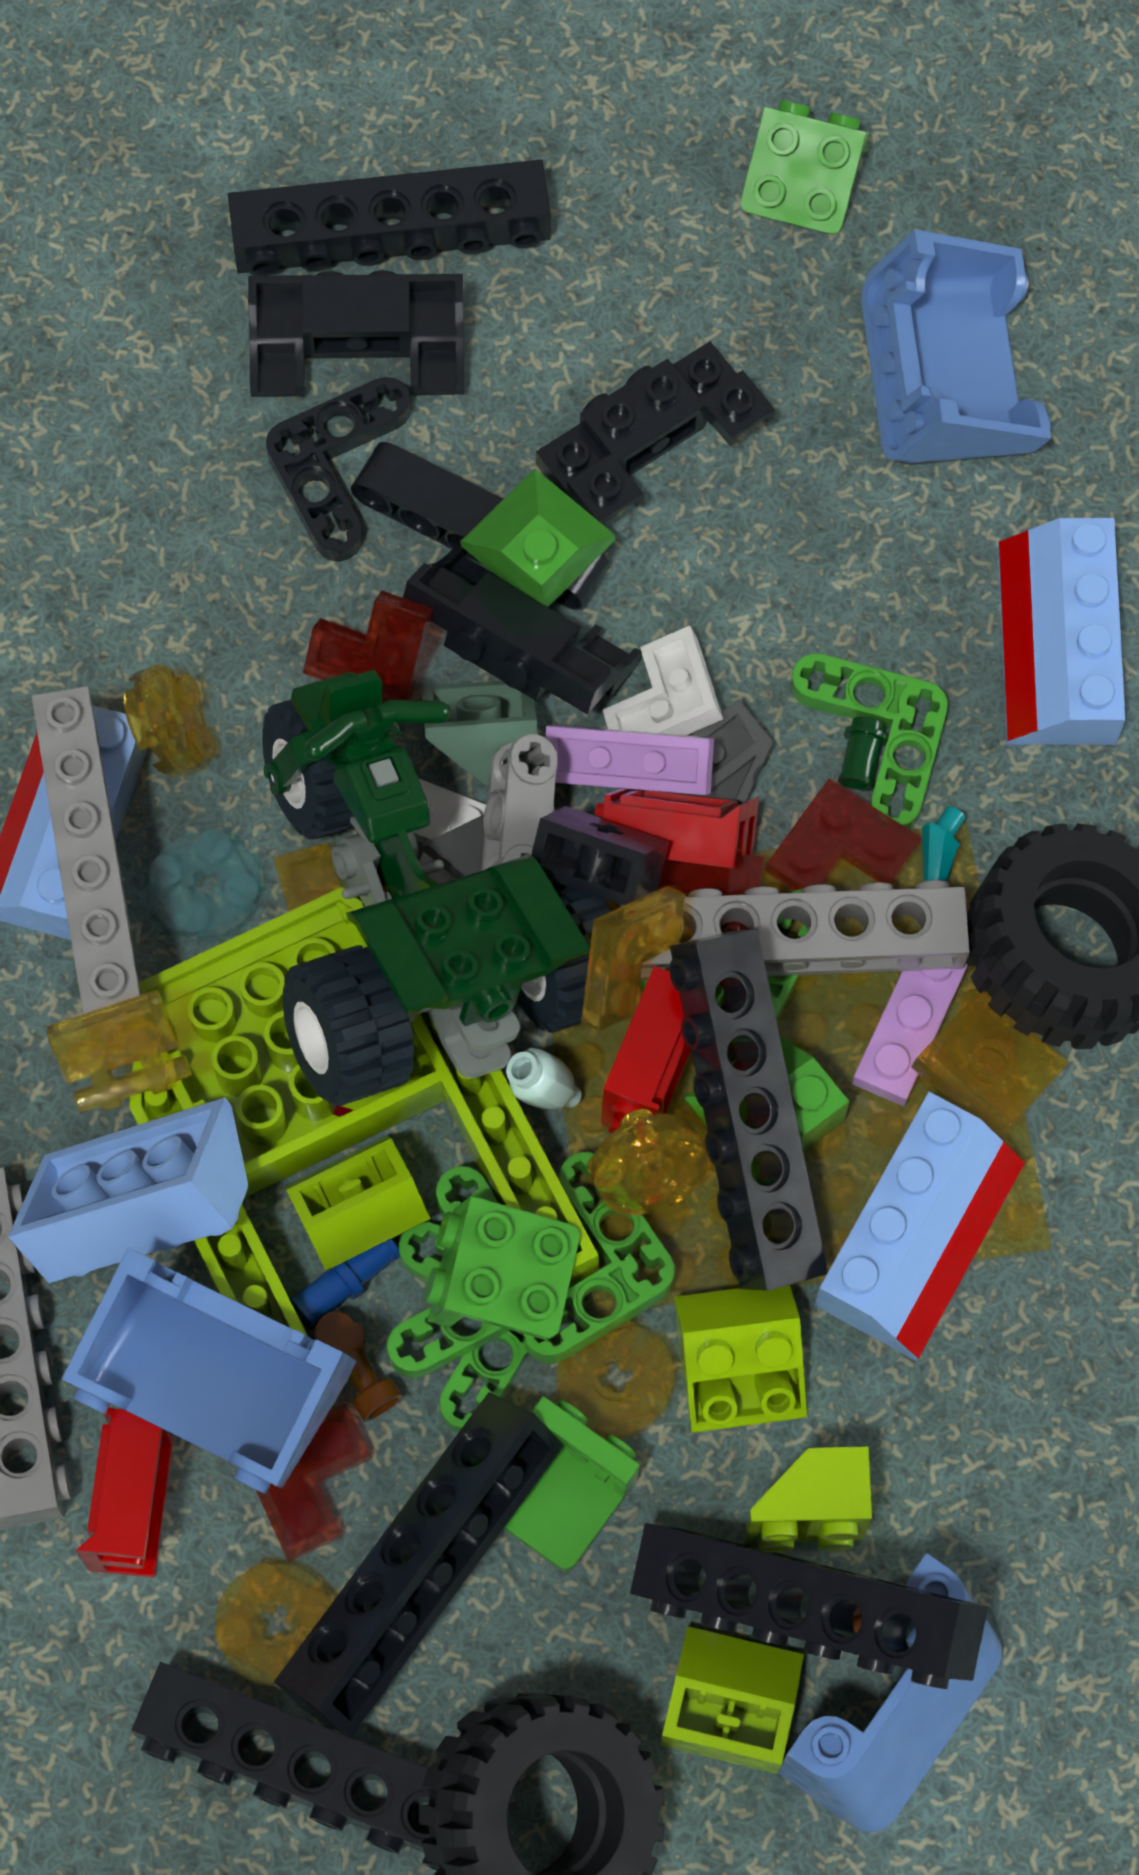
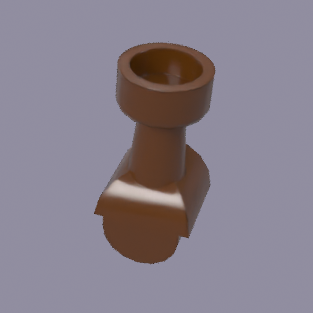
M340 1311L327 1313L319 1319L315 1327L316 1339L342 1351L357 1361L348 1380L359 1392L354 1399L353 1405L363 1421H371L399 1403L403 1398V1394L395 1382L390 1378L379 1380L365 1354L366 1341L361 1323L355 1324L347 1314Z

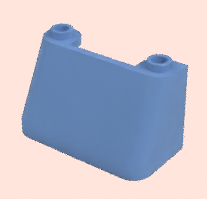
M914 229L867 274L862 289V309L883 453L888 460L912 464L1030 454L1037 451L1051 439V421L1042 402L1032 399H1024L1020 402L1018 400L1006 315L1023 300L1028 290V276L1025 272L1022 249Z
M128 1247L62 1380L78 1387L73 1399L106 1414L110 1404L124 1409L227 1460L238 1467L233 1477L234 1479L266 1494L271 1484L283 1488L345 1386L357 1361L342 1351L317 1339L314 1341L307 1335L211 1290Z
M928 1553L922 1558L906 1583V1586L976 1603L961 1579ZM986 1619L973 1681L949 1679L948 1689H940L910 1681L912 1670L907 1668L864 1732L837 1716H823L815 1719L802 1731L786 1754L778 1773L853 1828L862 1832L874 1833L887 1828L896 1819L998 1669L1002 1659V1645L988 1620ZM913 1621L910 1622V1632L906 1639L909 1647L912 1646L916 1637Z

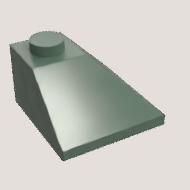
M503 681L421 686L422 700L445 702L451 710L450 718L445 723L424 724L425 738L485 786H489L490 762L492 755L497 749L509 743H514L517 739L527 734H538L534 699L517 689L509 687Z

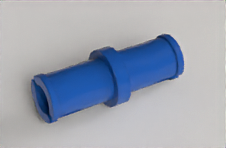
M389 1239L325 1271L299 1294L289 1299L298 1318L308 1328L312 1329L317 1325L316 1323L320 1318L330 1313L348 1297L355 1300L364 1292L363 1285L393 1260H397L400 1257L399 1249L393 1240Z

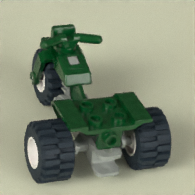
M375 670L357 675L353 672H348L294 688L291 700L271 705L268 708V712L264 716L262 728V747L265 763L264 776L269 779L271 793L274 794L281 810L295 830L310 840L354 827L358 831L356 835L341 839L339 846L332 848L331 857L338 876L343 880L349 878L353 885L342 891V897L344 899H351L359 896L365 905L363 908L347 912L346 915L348 921L357 927L368 947L363 948L362 945H356L294 965L286 973L283 987L284 1020L296 1060L317 1094L323 1100H326L328 1104L332 1106L338 1105L339 1107L401 1086L409 1080L410 1073L413 1070L414 1056L411 1023L415 1021L418 1014L424 1012L428 1014L439 1034L444 1049L457 1071L464 1077L477 1078L507 1066L511 1058V1051L507 1043L516 1039L520 1030L519 1021L512 1010L515 1007L516 1001L538 1028L543 1031L547 1030L549 1033H555L618 1011L619 1007L623 1006L626 1000L625 993L628 992L629 983L627 957L622 936L605 900L556 882H550L535 857L525 855L441 884L426 876L442 870L444 862L437 859L419 865L416 857L418 845L413 831L429 826V807L407 750L395 745L402 737L398 723L442 724L450 718L451 710L449 705L442 701L388 700L382 702V680ZM385 887L388 892L384 893L382 888Z

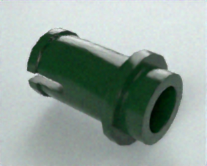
M855 717L852 719V724L845 728L844 736L848 739L841 774L838 777V783H841V786L860 791L872 790L880 747L886 745L888 736L884 733L885 725L882 722L868 717Z

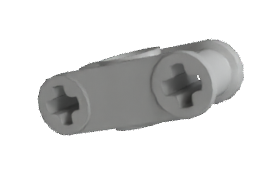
M527 734L517 739L514 743H509L497 749L492 755L488 800L483 818L484 847L482 870L525 855H531L540 818L555 811L554 792L558 758L553 744L546 737L538 734Z

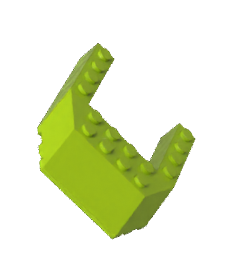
M342 887L140 982L147 1027L135 1029L132 1032L131 1054L133 1065L129 1106L137 1125L225 1097L232 1105L248 1182V1189L244 1198L445 1102L484 1179L499 1204L574 1225L579 1230L580 1240L569 1288L599 1270V1255L501 1069L477 1078L462 1076L444 1049L439 1034L426 1012L416 1015L415 1021L411 1023L414 1046L413 1070L405 1084L342 1105L354 1111L338 1117L332 1114L337 1106H332L326 1100H323L306 1079L296 1060L286 1030L283 1013L284 978L286 973L289 972V968L294 965L356 945H362L363 948L368 947L357 927L348 921L346 915L347 912L363 908V903L356 897L344 899L342 897V891L344 890ZM243 1204L240 1207L238 1219L232 1229L218 1236L210 1235L193 1240L218 1293L307 1335Z

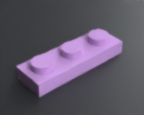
M561 725L546 726L545 737L553 744L558 758L555 783L697 795L711 794L714 738Z
M966 963L963 969L902 971L857 1068L852 1085L905 1107L969 967Z

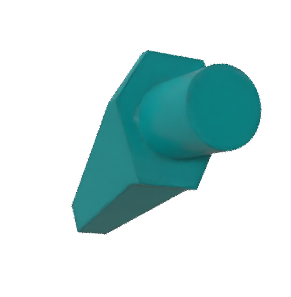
M947 806L936 824L929 822L922 826L923 882L933 880L947 882L956 851L960 846L954 836L965 820V815L955 807Z

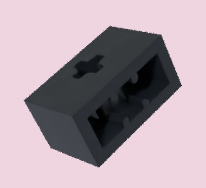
M564 806L540 818L531 856L535 857L549 880L633 909L656 895L670 841Z

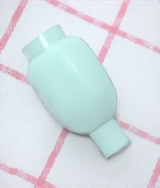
M529 1048L524 1052L515 1054L509 1060L506 1074L514 1096L520 1101L541 1109L550 1110L563 1108L564 1106L571 1108L580 1102L581 1091L575 1086L573 1073L559 1058L544 1050Z

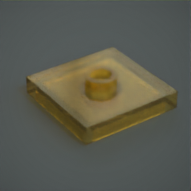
M978 992L919 1054L911 1068L956 1106L980 1118L1002 1139L1059 1076L1068 1062L1048 1045L1042 1043V1040L1032 1032L1026 1036L1014 1029L1013 1027L1017 1022L1007 1014L1000 1018L988 1006L991 998L984 992L981 994Z

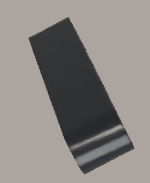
M388 442L377 444L350 488L354 497L363 505L450 549H453L458 543L461 544V540L503 500ZM464 549V556L482 564ZM602 553L555 602L569 609H581L609 563L605 554Z

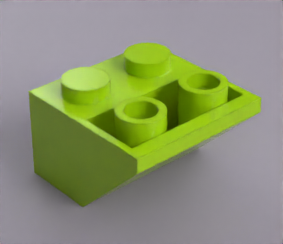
M388 1135L284 1185L325 1271L430 1220L414 1180L392 1138Z
M790 1285L768 1291L736 1288L674 1297L677 1341L692 1433L807 1418L800 1316Z
M869 1447L808 1448L750 1509L744 1530V1542L758 1543V1548L776 1553L794 1550V1542H818V1550L844 1551L854 1548L853 1541L863 1540L872 1520Z
M687 1626L660 1746L778 1774L782 1766L795 1708L804 1654Z

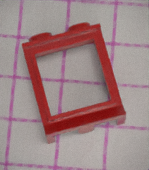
M621 788L605 794L604 802L597 803L594 816L670 841L665 860L733 869L735 868L736 857L752 858L759 796L737 807L738 801L661 791L637 789L633 791V789Z
M653 966L603 1088L601 1124L609 1127L608 1132L614 1137L632 1144H639L641 1140L652 1144L655 1143L657 1128L660 1129L691 1052L682 1035L681 1024L684 1014L680 994L673 986L670 971L657 966Z
M108 1408L106 1414L103 1413L108 1425L102 1424L87 1529L90 1538L77 1548L76 1552L88 1571L155 1578L174 1437L172 1433L124 1409Z

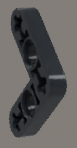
M383 377L357 387L278 423L271 428L267 435L266 449L269 462L316 550L330 561L340 562L352 558L361 548L363 537L360 520L330 467L328 460L390 433L407 422L411 414V396L405 384L395 378ZM386 395L389 401H396V410L388 413L384 406L378 407V398ZM359 405H363L364 415L367 413L369 415V424L367 425L363 424L361 412L357 407ZM345 416L354 423V428L346 436L334 437L324 430V425L332 417ZM315 427L317 440L321 444L318 447L315 446L314 438L309 437L308 428ZM290 439L294 445L299 444L300 453L291 456L287 450L282 451L281 442ZM321 481L328 486L329 493L321 501L308 502L299 495V490L307 482ZM331 511L338 529L341 531L348 530L346 532L347 541L339 544L334 537L329 538L328 522L324 516Z

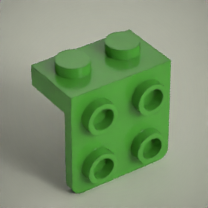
M780 99L778 109L764 106L741 198L742 209L747 213L829 234L839 232L843 227L861 153H865L870 133L859 130L861 119L833 112L830 113L828 122L808 117L810 106Z
M469 1196L453 1210V1213L446 1212L441 1222L437 1245L445 1248L440 1269L435 1267L432 1269L425 1288L424 1301L431 1303L427 1321L451 1327L463 1317L540 1339H551L557 1335L560 1329L580 1240L579 1230L574 1225L475 1196Z
M543 1396L531 1412L544 1423L564 1446L503 1529L559 1570L569 1571L576 1566L637 1482L640 1464L633 1460L636 1453L625 1442L611 1434H607L603 1439L586 1427L587 1418L573 1405L564 1400H559L557 1404H554Z

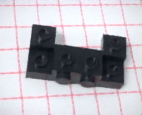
M379 270L369 275H343L336 271H323L317 275L248 276L251 397L304 396L305 358L410 357L411 395L465 394L463 274H396L392 271Z
M711 341L674 364L667 358L653 368L651 366H644L632 374L626 385L610 395L603 393L593 398L584 407L582 413H580V424L536 451V466L549 481L605 526V521L631 504L637 507L643 503V493L631 479L630 475L704 428V419L715 428L729 446H732L737 442L739 435L762 420H765L767 423L774 418L775 409L743 370L736 374Z
M459 543L439 561L432 564L424 563L406 582L401 604L446 630L447 634L443 646L535 701L547 690L578 710L588 714L605 694L611 696L637 666L642 652L634 648L628 654L601 638L602 628L596 624L576 643L580 630L579 625L504 582L493 572L464 557V548Z

